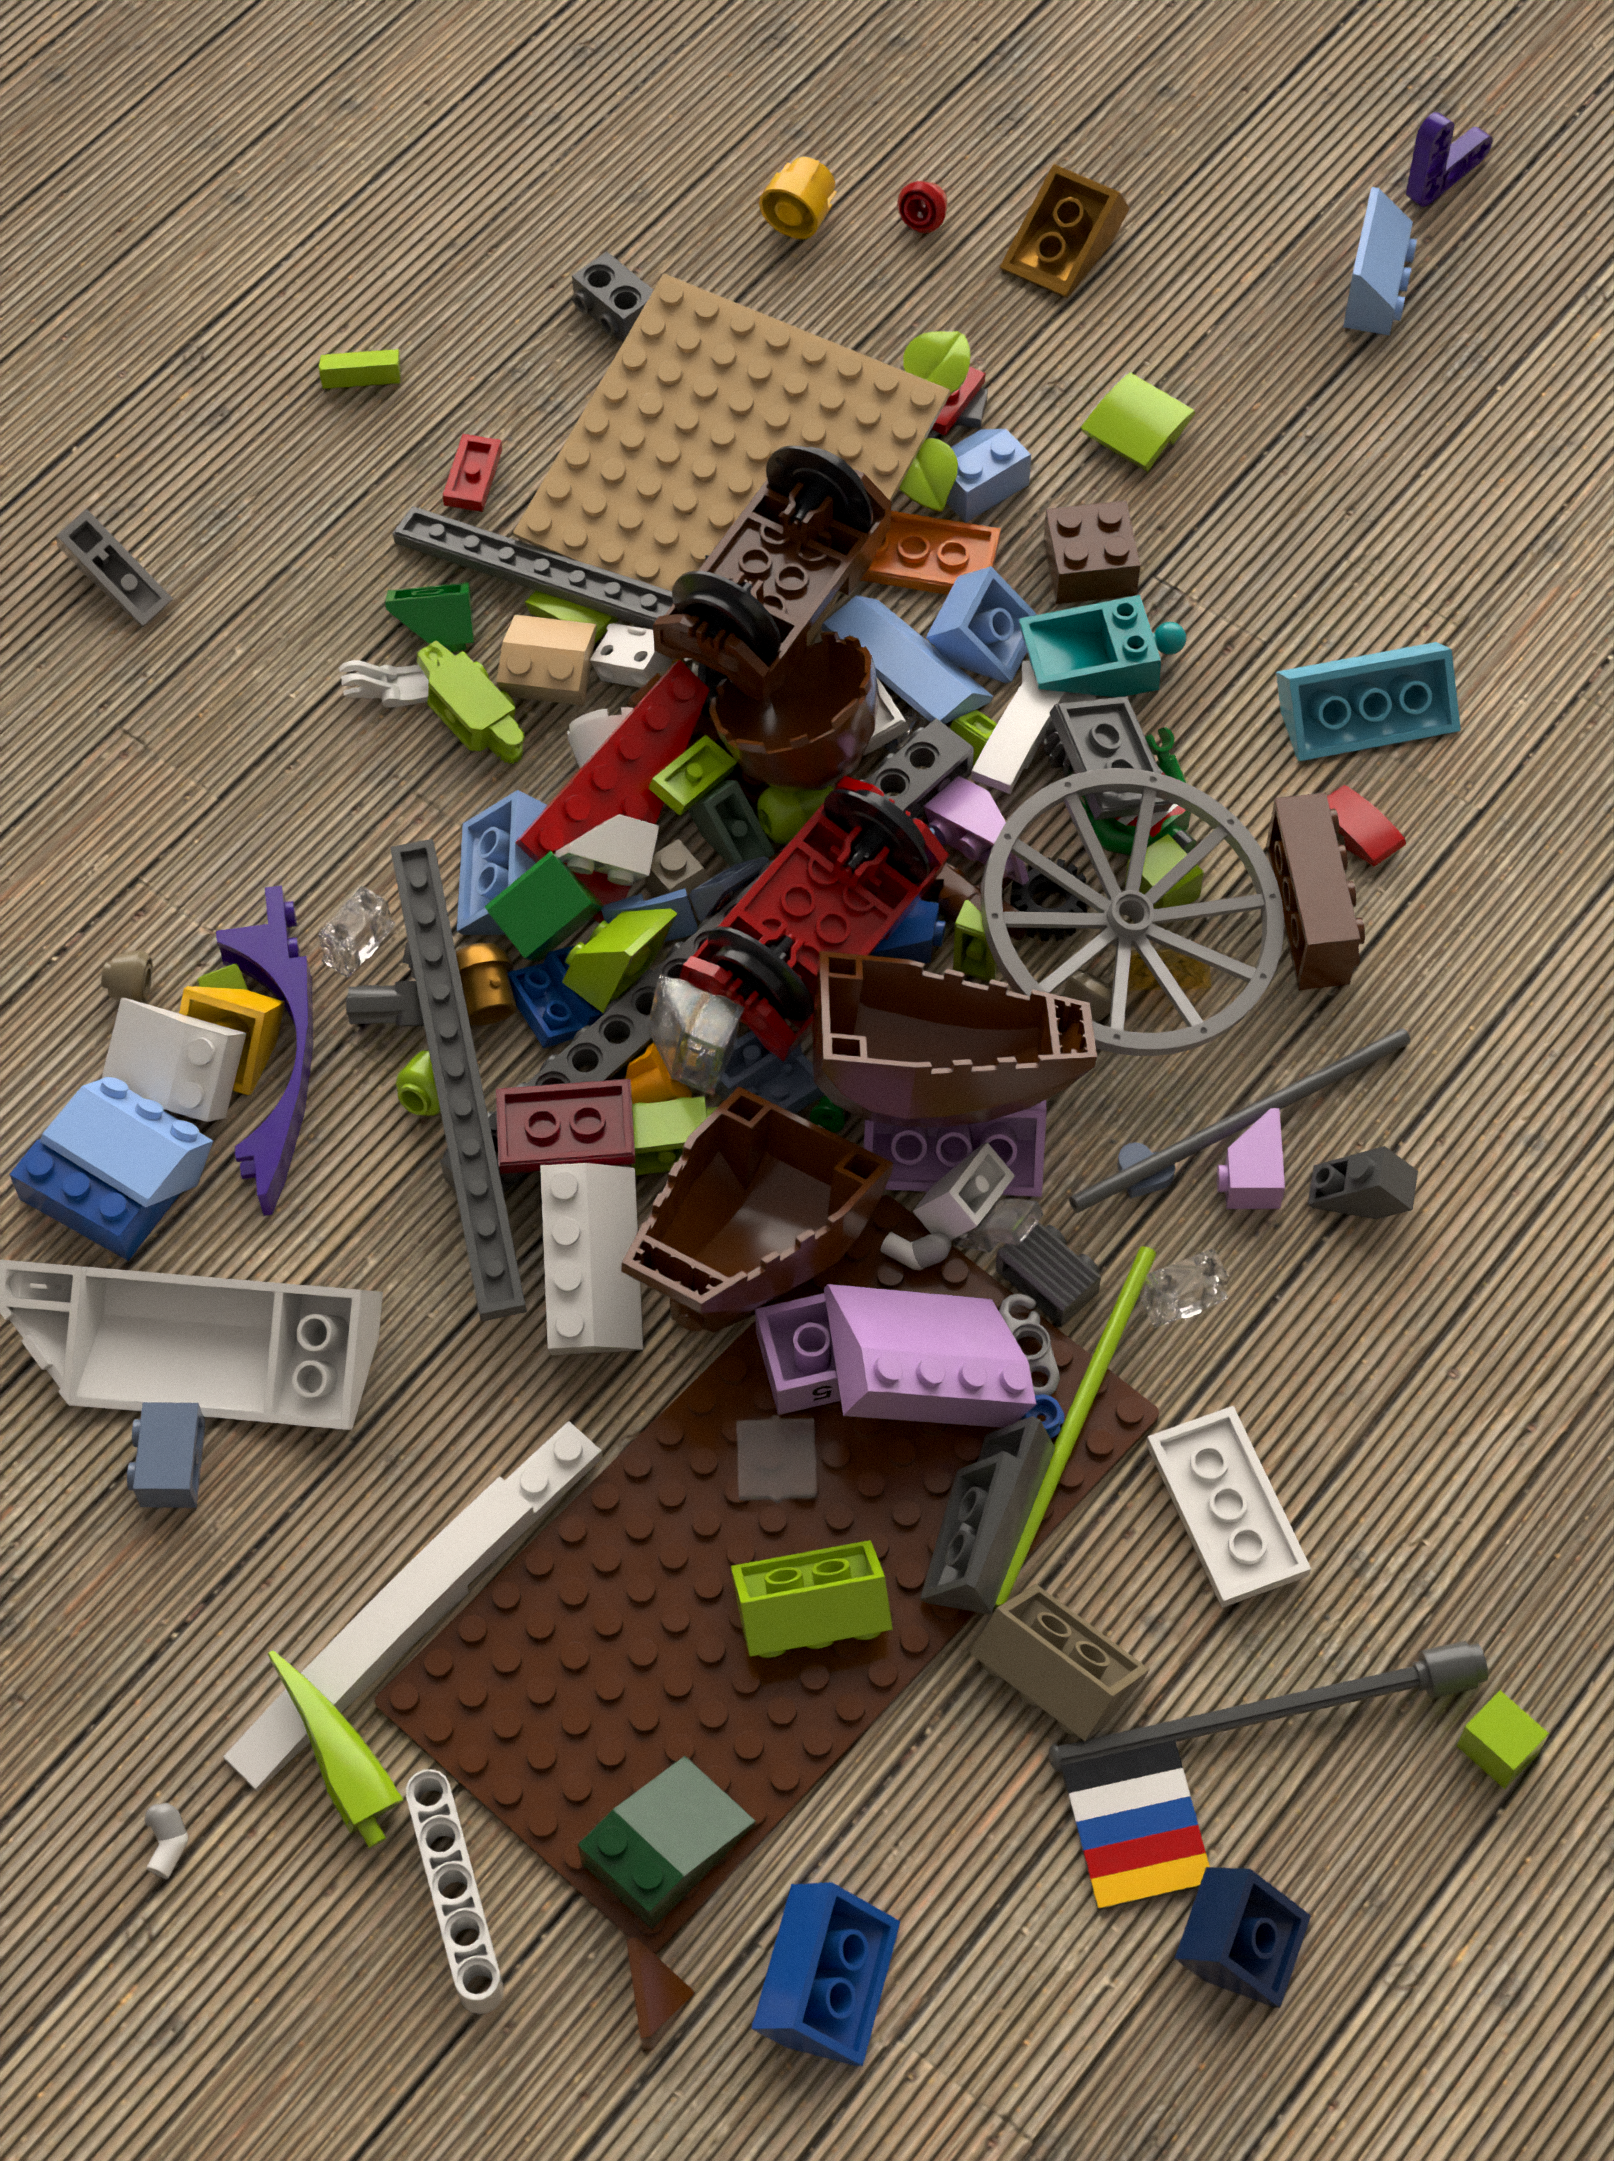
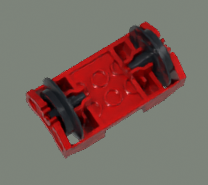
M844 776L837 784L836 789L826 796L824 803L719 926L709 933L707 940L696 953L690 956L684 963L678 981L695 994L717 1002L748 1026L766 1049L784 1062L791 1052L812 1031L819 951L870 956L884 938L888 940L914 909L934 880L942 872L949 855L925 823L918 818L912 821L910 819L911 813L907 810L903 812L895 805L893 799L890 798L888 800L884 798V792L878 787ZM784 1019H788L798 1028L792 1031Z

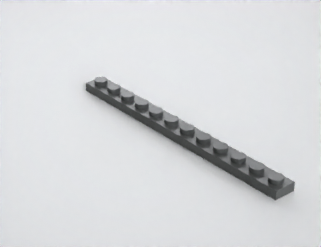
M433 839L390 847L481 1322L526 1313L527 1310Z

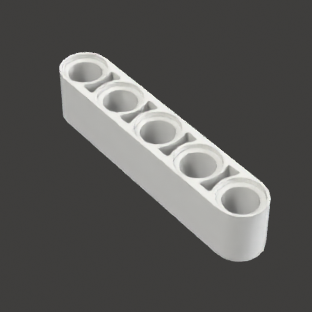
M433 1769L421 1770L409 1779L406 1787V1798L454 1983L462 2005L468 2011L476 2014L489 2013L496 2009L502 2001L504 1995L503 1982L453 1794L446 1776L441 1772ZM428 1791H438L443 1794L439 1802L432 1806H424L418 1803L419 1798ZM441 1836L452 1837L455 1840L452 1847L444 1852H435L430 1849L432 1842ZM453 1882L464 1883L467 1886L464 1894L456 1899L445 1898L442 1895L444 1888ZM471 1928L480 1933L478 1939L469 1946H460L454 1942L456 1935L464 1929ZM477 1976L489 1977L492 1980V1984L487 1991L481 1994H473L466 1990L471 1979Z

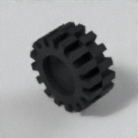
M1058 858L1056 865L1086 884L1084 874L1077 875L1078 867L1071 864L1068 869H1065V860ZM1030 865L1027 870L1029 878L1027 883L1022 885L1014 880L1012 882L1010 905L1019 912L1087 913L1088 904ZM1041 891H1055L1062 894L1066 902L1058 908H1044L1033 901V896ZM1027 928V936L1034 939L1036 933L1039 932L1041 933V941H1049V934H1055V939L1058 941L1063 940L1064 931L1069 936H1072L1076 933V928Z

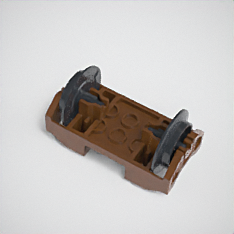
M785 446L777 449L770 456L766 465L767 480L698 571L686 572L674 583L672 589L674 603L666 614L659 616L653 624L654 651L670 659L691 658L727 675L745 695L762 703L765 702L772 692L787 682L807 654V633L837 591L848 596L851 594L869 569L885 535L891 528V501L865 473L852 469L838 456L820 448Z

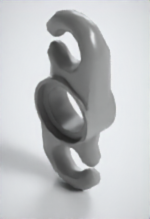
M1010 1295L1002 1301L999 1312L1016 1341L1026 1336L1034 1337L1040 1341L1042 1345L1040 1352L1035 1355H1025L1029 1362L1030 1373L1035 1371L1041 1372L1048 1377L1047 1384L1043 1387L1033 1386L1034 1395L1050 1396L1056 1391L1060 1380L1050 1343V1336L1047 1330L1040 1325V1315L1036 1311H1032L1026 1320H1017L1011 1317L1010 1311L1015 1305H1023L1028 1309H1033L1036 1303L1028 1295Z

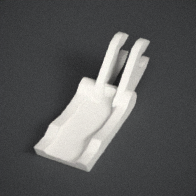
M351 660L339 667L340 672L358 671L357 673L341 676L342 686L360 685V687L343 691L344 696L349 698H382V704L387 708L428 701L429 680L419 665L406 667L383 665L379 667L360 660Z

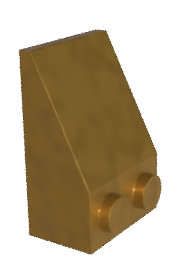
M1053 164L1000 265V269L1068 299L1112 244L1130 208L1119 191Z

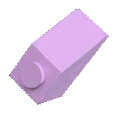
M1270 1108L1229 1146L1225 1165L1217 1166L1218 1192H1225L1226 1209L1281 1208L1285 1180L1279 1108Z

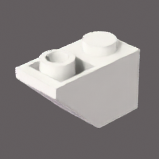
M619 814L556 851L555 855L562 862L568 863L567 867L573 872L592 874L593 871L607 874V880L612 883L630 886L633 885V882L641 880L650 874L659 826Z

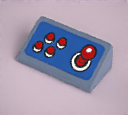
M763 856L734 864L691 890L689 896L699 921L702 922L711 914H717L727 905L729 898L740 887L746 888L758 877L763 866L769 862L768 857L765 858Z

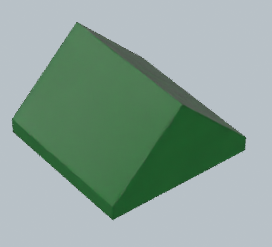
M552 851L485 906L487 912L525 959L537 962L541 961L547 956L548 952L553 951L604 907L603 903Z

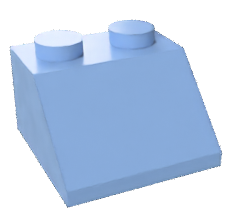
M981 429L951 447L957 457L958 472L946 503L965 523L1029 485L1031 453L1007 429Z
M990 566L957 577L926 638L942 655L950 659L958 667L1003 683L1012 682L1027 653L1019 626V618L1037 614Z

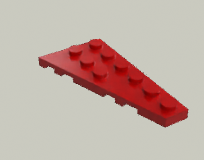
M681 660L673 663L515 843L537 863L550 851L555 854L560 848L619 814L656 825L664 802L648 788L652 779L685 752L710 689ZM593 871L592 874L573 872L603 905L626 899L631 885L612 883L607 880V874ZM601 910L593 916L599 924L605 920Z

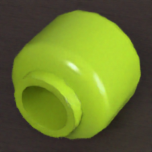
M424 1050L415 1055L399 1072L396 1079L398 1099L406 1110L416 1115L435 1116L441 1111L429 1050Z

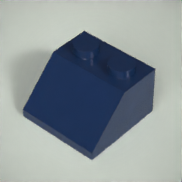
M1206 1867L1174 1959L1205 1982L1268 2006L1281 2008L1311 1915L1252 1869Z

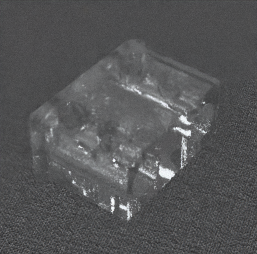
M361 886L318 933L323 952L321 961L345 977H350L366 958H370L379 948L381 941L393 929L395 922L391 920L388 901L366 887Z
M1213 1248L1147 1274L1144 1294L1140 1296V1300L1154 1327H1159L1180 1318H1189L1199 1314L1203 1309L1228 1298L1226 1288L1229 1276Z

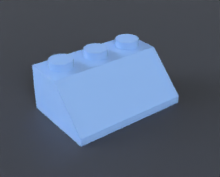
M1371 187L1353 269L1343 327L1390 335L1393 320L1401 321L1405 297L1398 296L1399 290L1407 292L1411 268L1404 267L1405 262L1413 263L1417 239L1410 238L1413 222L1380 188Z
M516 790L463 823L457 916L458 933L463 935H506L487 912L485 906L536 864L515 842L548 805Z
M106 1077L81 1086L42 1133L40 1142L144 1207L151 1206L197 1187L213 1144V1140L201 1134L194 1124L175 1118L164 1111L163 1106L158 1102L144 1099L128 1089V1085L125 1082L112 1077Z

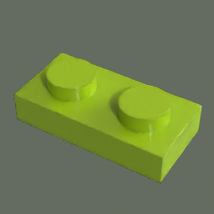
M705 735L652 779L648 789L681 816L730 775L737 761Z

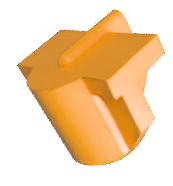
M655 1042L647 1046L645 1054L629 1062L625 1079L631 1080L632 1104L670 1101L681 1097L691 1098L692 1092L677 1073L680 1064L675 1059L668 1061Z

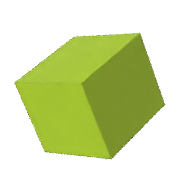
M1169 834L1146 849L1139 892L1142 894H1146L1187 855ZM1130 859L1128 860V864H1127L1126 879H1127V874H1128V868H1129ZM1196 865L1153 905L1154 909L1187 905L1198 899L1201 894L1204 871Z
M1500 1690L1465 1725L1457 1747L1500 1786L1506 1789L1541 1752L1549 1733Z

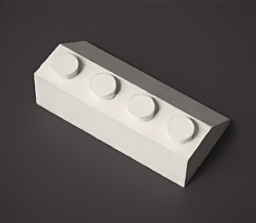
M592 1163L540 1165L547 1342L551 1355L643 1350L640 1282L621 1272L622 1261L638 1233L635 1168Z

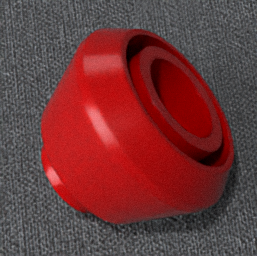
M915 181L909 183L901 190L898 196L897 208L902 221L907 227L918 233H930L937 230L945 220L948 201L945 192L940 186L931 182Z

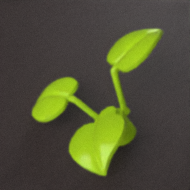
M936 331L921 334L908 344L903 355L905 372L949 389L950 395L962 386L969 371L970 347L965 335L957 331ZM926 438L903 479L899 490L919 505L935 511H943L958 472V461L953 449L941 440Z

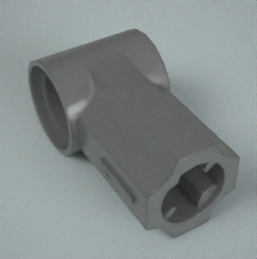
M416 981L395 982V985L388 986L362 985L348 988L346 1013L348 1014L350 1024L396 1023V1026H424Z

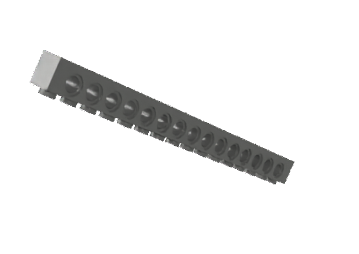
M935 718L925 728L920 727L915 730L908 739L907 744L900 751L886 756L880 763L878 770L866 781H860L878 787L884 792V798L888 800L890 798L893 799L895 805L903 812L906 810L910 812V819L912 821L915 818L920 819L926 813L924 805L958 776L965 778L972 772L974 747ZM926 766V767H929V768H928V769H917L916 767ZM891 792L899 793V795L897 796H889L886 794ZM774 860L767 862L760 870L758 877L746 888L740 887L729 898L727 905L716 915L711 914L707 916L698 926L697 932L687 941L674 945L668 952L666 959L654 970L649 969L638 978L635 987L623 998L618 997L610 1002L603 1016L594 1024L581 1028L566 1049L559 1055H551L541 1066L540 1072L529 1082L520 1083L516 1087L625 1079L629 1062L645 1054L648 1045L655 1042L660 1050L663 1051L668 1046V1037L672 1028L678 1022L691 1016H701L716 1003L713 1000L695 994L686 986H673V984L680 982L678 980L684 963L690 956L696 953L707 940L709 933L719 926ZM648 1009L658 1010V1012L653 1015L641 1014L643 1011ZM617 1037H623L627 1039L625 1042L620 1044H614L610 1042L612 1039ZM587 1065L596 1067L590 1072L578 1071L581 1067ZM490 1111L488 1112L495 1152H498L497 1112ZM447 1148L443 1158L440 1160L445 1181L455 1189ZM528 1172L500 1174L503 1194Z

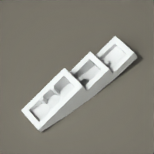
M1032 670L990 735L972 769V780L1011 794L1023 768L1028 769L1040 743L1044 744V740L1047 738L1046 729L1049 723L1053 721L1049 713L1055 704L1064 703L1070 692L1038 689Z

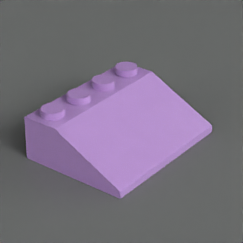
M832 1284L825 1286L824 1293L843 1416L1004 1428L1016 1423L1036 1405L1029 1362L992 1299Z

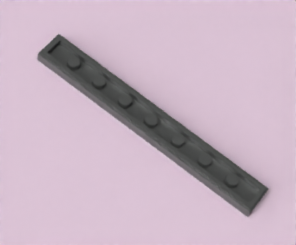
M414 506L411 507L392 533L395 544L653 629V624L658 617L664 616L674 603L672 591Z

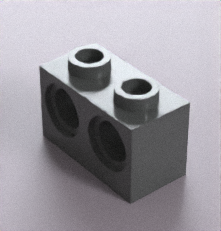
M607 251L572 275V299L577 309L583 314L588 313L600 324L606 334L614 335L623 343L654 290Z

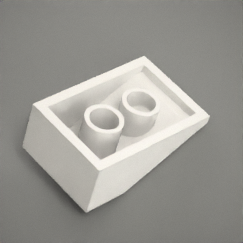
M121 998L102 1079L112 1077L122 1080L128 1085V1089L144 1099L158 1102L163 1106V1109L205 1122L226 1118L246 1033L131 999Z

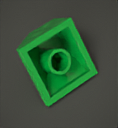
M469 582L388 590L385 600L386 610L428 644L438 641L450 652L467 649L466 643H474Z

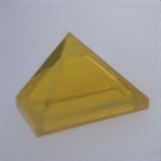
M1155 949L1181 989L1211 988L1209 965L1172 949ZM1131 950L1127 991L1163 990L1137 950Z

